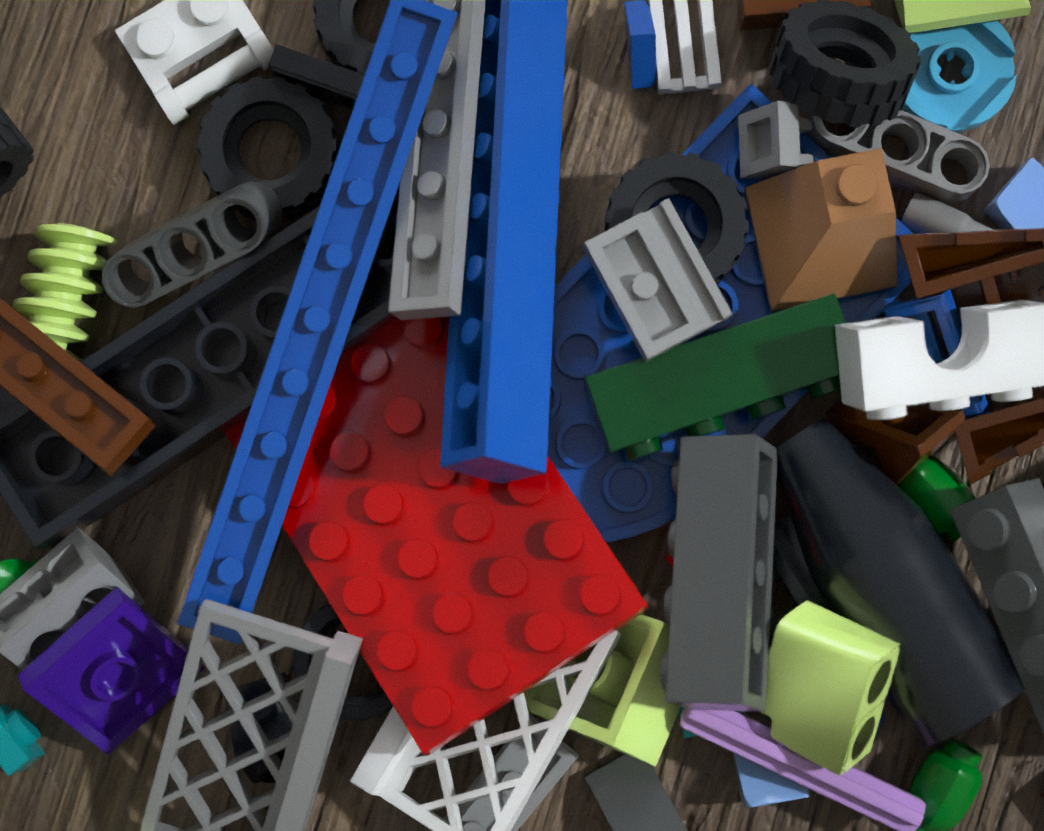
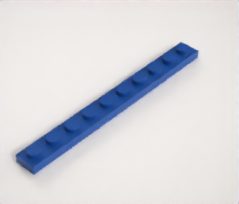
M391 0L178 619V625L194 630L200 606L205 599L249 613L253 611L458 12L425 0ZM215 623L212 624L210 635L241 645L243 639L237 630Z

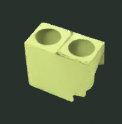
M808 600L792 610L777 625L768 656L766 712L761 713L770 716L772 720L770 734L773 739L784 744L791 751L839 776L847 772L871 751L885 703L884 699L888 693L900 648L897 646H900V644Z

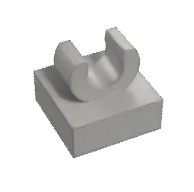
M776 101L738 115L740 178L762 180L813 162V155L800 153L799 135L812 130V122L806 118L799 117L796 104Z

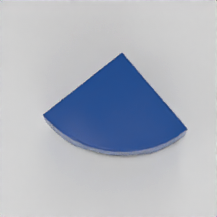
M646 0L624 2V17L632 89L654 87V82H657L656 34L650 6L646 4Z

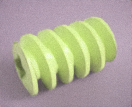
M65 223L42 224L36 227L35 236L50 248L32 249L27 256L28 261L40 269L42 273H26L20 279V284L34 294L35 297L14 299L12 306L14 310L81 362L82 359L69 351L67 346L68 343L88 342L90 337L74 325L75 319L96 317L97 311L82 301L83 295L102 294L104 290L103 286L89 277L90 270H103L107 261L96 253L98 246H117L118 242L111 236L77 225Z

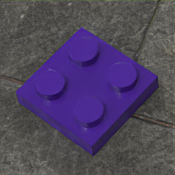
M116 587L22 670L17 677L25 692L109 755L177 694L189 648L121 589ZM201 664V668H200V672H199V673H201V672L204 670V667H203L202 664Z

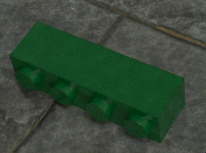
M833 293L678 345L646 363L643 358L586 376L584 386L608 456L623 451L626 462L634 461L662 451L661 438L685 431L686 437L714 434L725 429L722 421L723 417L746 410L749 421L776 413L787 408L783 397L806 389L811 400L840 391L841 384L835 325L845 324L846 322L836 294Z

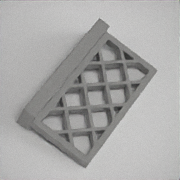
M205 599L199 609L140 831H223L221 827L244 816L248 818L255 831H306L363 638L337 631L334 639ZM215 623L237 630L249 651L222 663L208 640L212 624ZM259 638L268 640V642L262 644ZM285 646L312 654L313 657L308 673L288 683H285L269 656L270 653ZM202 661H204L209 670L199 675ZM256 661L272 690L245 702L229 673ZM215 680L232 709L206 721L193 700L194 690ZM303 689L298 705L292 694ZM280 701L293 726L290 732L269 741L252 713ZM186 720H188L192 729L183 732ZM239 720L256 748L230 760L213 732ZM200 739L216 767L190 778L177 757L178 749ZM286 748L281 762L276 752ZM263 759L274 777L276 785L274 789L253 798L237 770ZM172 777L176 786L168 789L170 778ZM223 777L239 805L214 816L198 789ZM184 796L200 823L184 830L159 822L163 805ZM269 805L265 819L260 809Z

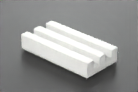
M648 0L656 34L658 95L720 89L722 82L712 0H697L705 76L695 75L687 0H673L682 78L671 79L662 0Z

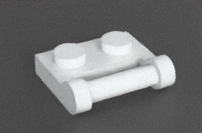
M164 0L115 30L173 126L190 116L187 110L261 66L264 71L269 69L268 64L274 51L243 0ZM239 35L243 36L247 45L173 89L168 78Z

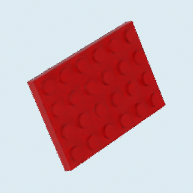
M449 316L410 320L396 318L340 355L282 523L284 530L350 635L363 638L359 650L421 752L427 756L649 609V606L548 455L545 474L503 484L440 468ZM247 418L224 432L235 450H237Z

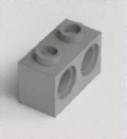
M77 527L0 594V653L24 670L116 587L121 589L140 607L145 601L125 568Z

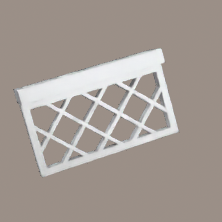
M614 631L595 645L586 662L565 668L562 666L532 686L536 687L553 681L557 683L562 705L555 718L549 721L531 724L523 692L514 698L520 729L488 737L485 720L483 719L474 725L477 741L446 749L444 745L429 756H423V753L393 706L350 782L371 795L380 796L432 831H464L458 804L490 796L495 817V823L490 831H511L622 634ZM578 675L572 688L569 689L567 677ZM546 732L537 747L534 735ZM523 738L529 762L520 778L499 783L491 747ZM479 750L487 787L456 795L448 759ZM436 762L444 796L443 799L420 804L402 792L417 767ZM514 789L504 805L501 792ZM446 808L449 822L432 811Z

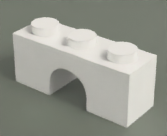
M1015 300L960 308L962 323L960 343L949 358L937 364L930 358L925 346L923 321L897 316L835 325L842 403L866 411L867 419L883 420L906 416V405L929 402V409L956 410L970 406L969 396L991 393L993 401H1018L1032 398V387L1044 386V303Z

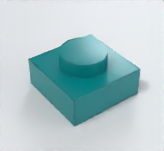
M8 704L0 705V766L10 776L26 770L46 753L36 742L41 738V734L33 720L20 708L12 710Z

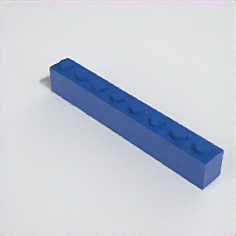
M486 0L461 314L449 316L440 468L500 484L545 474L547 469L555 267L557 261V222L560 198L559 177L563 87L565 83L567 0Z

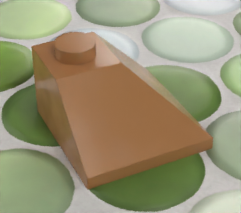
M882 148L818 160L745 187L744 192L770 313L782 311L833 293L836 294L837 299L897 287L896 210Z

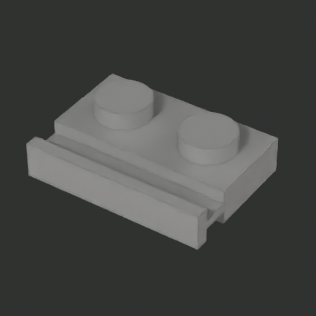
M669 198L660 202L658 206L635 215L583 244V250L645 363L697 336L706 329L729 319L732 315L730 308Z

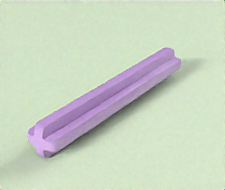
M683 708L679 723L682 729L896 831H916L924 818L926 804L921 798L854 766L839 776L791 751L784 744L773 739L770 734V726L738 711Z

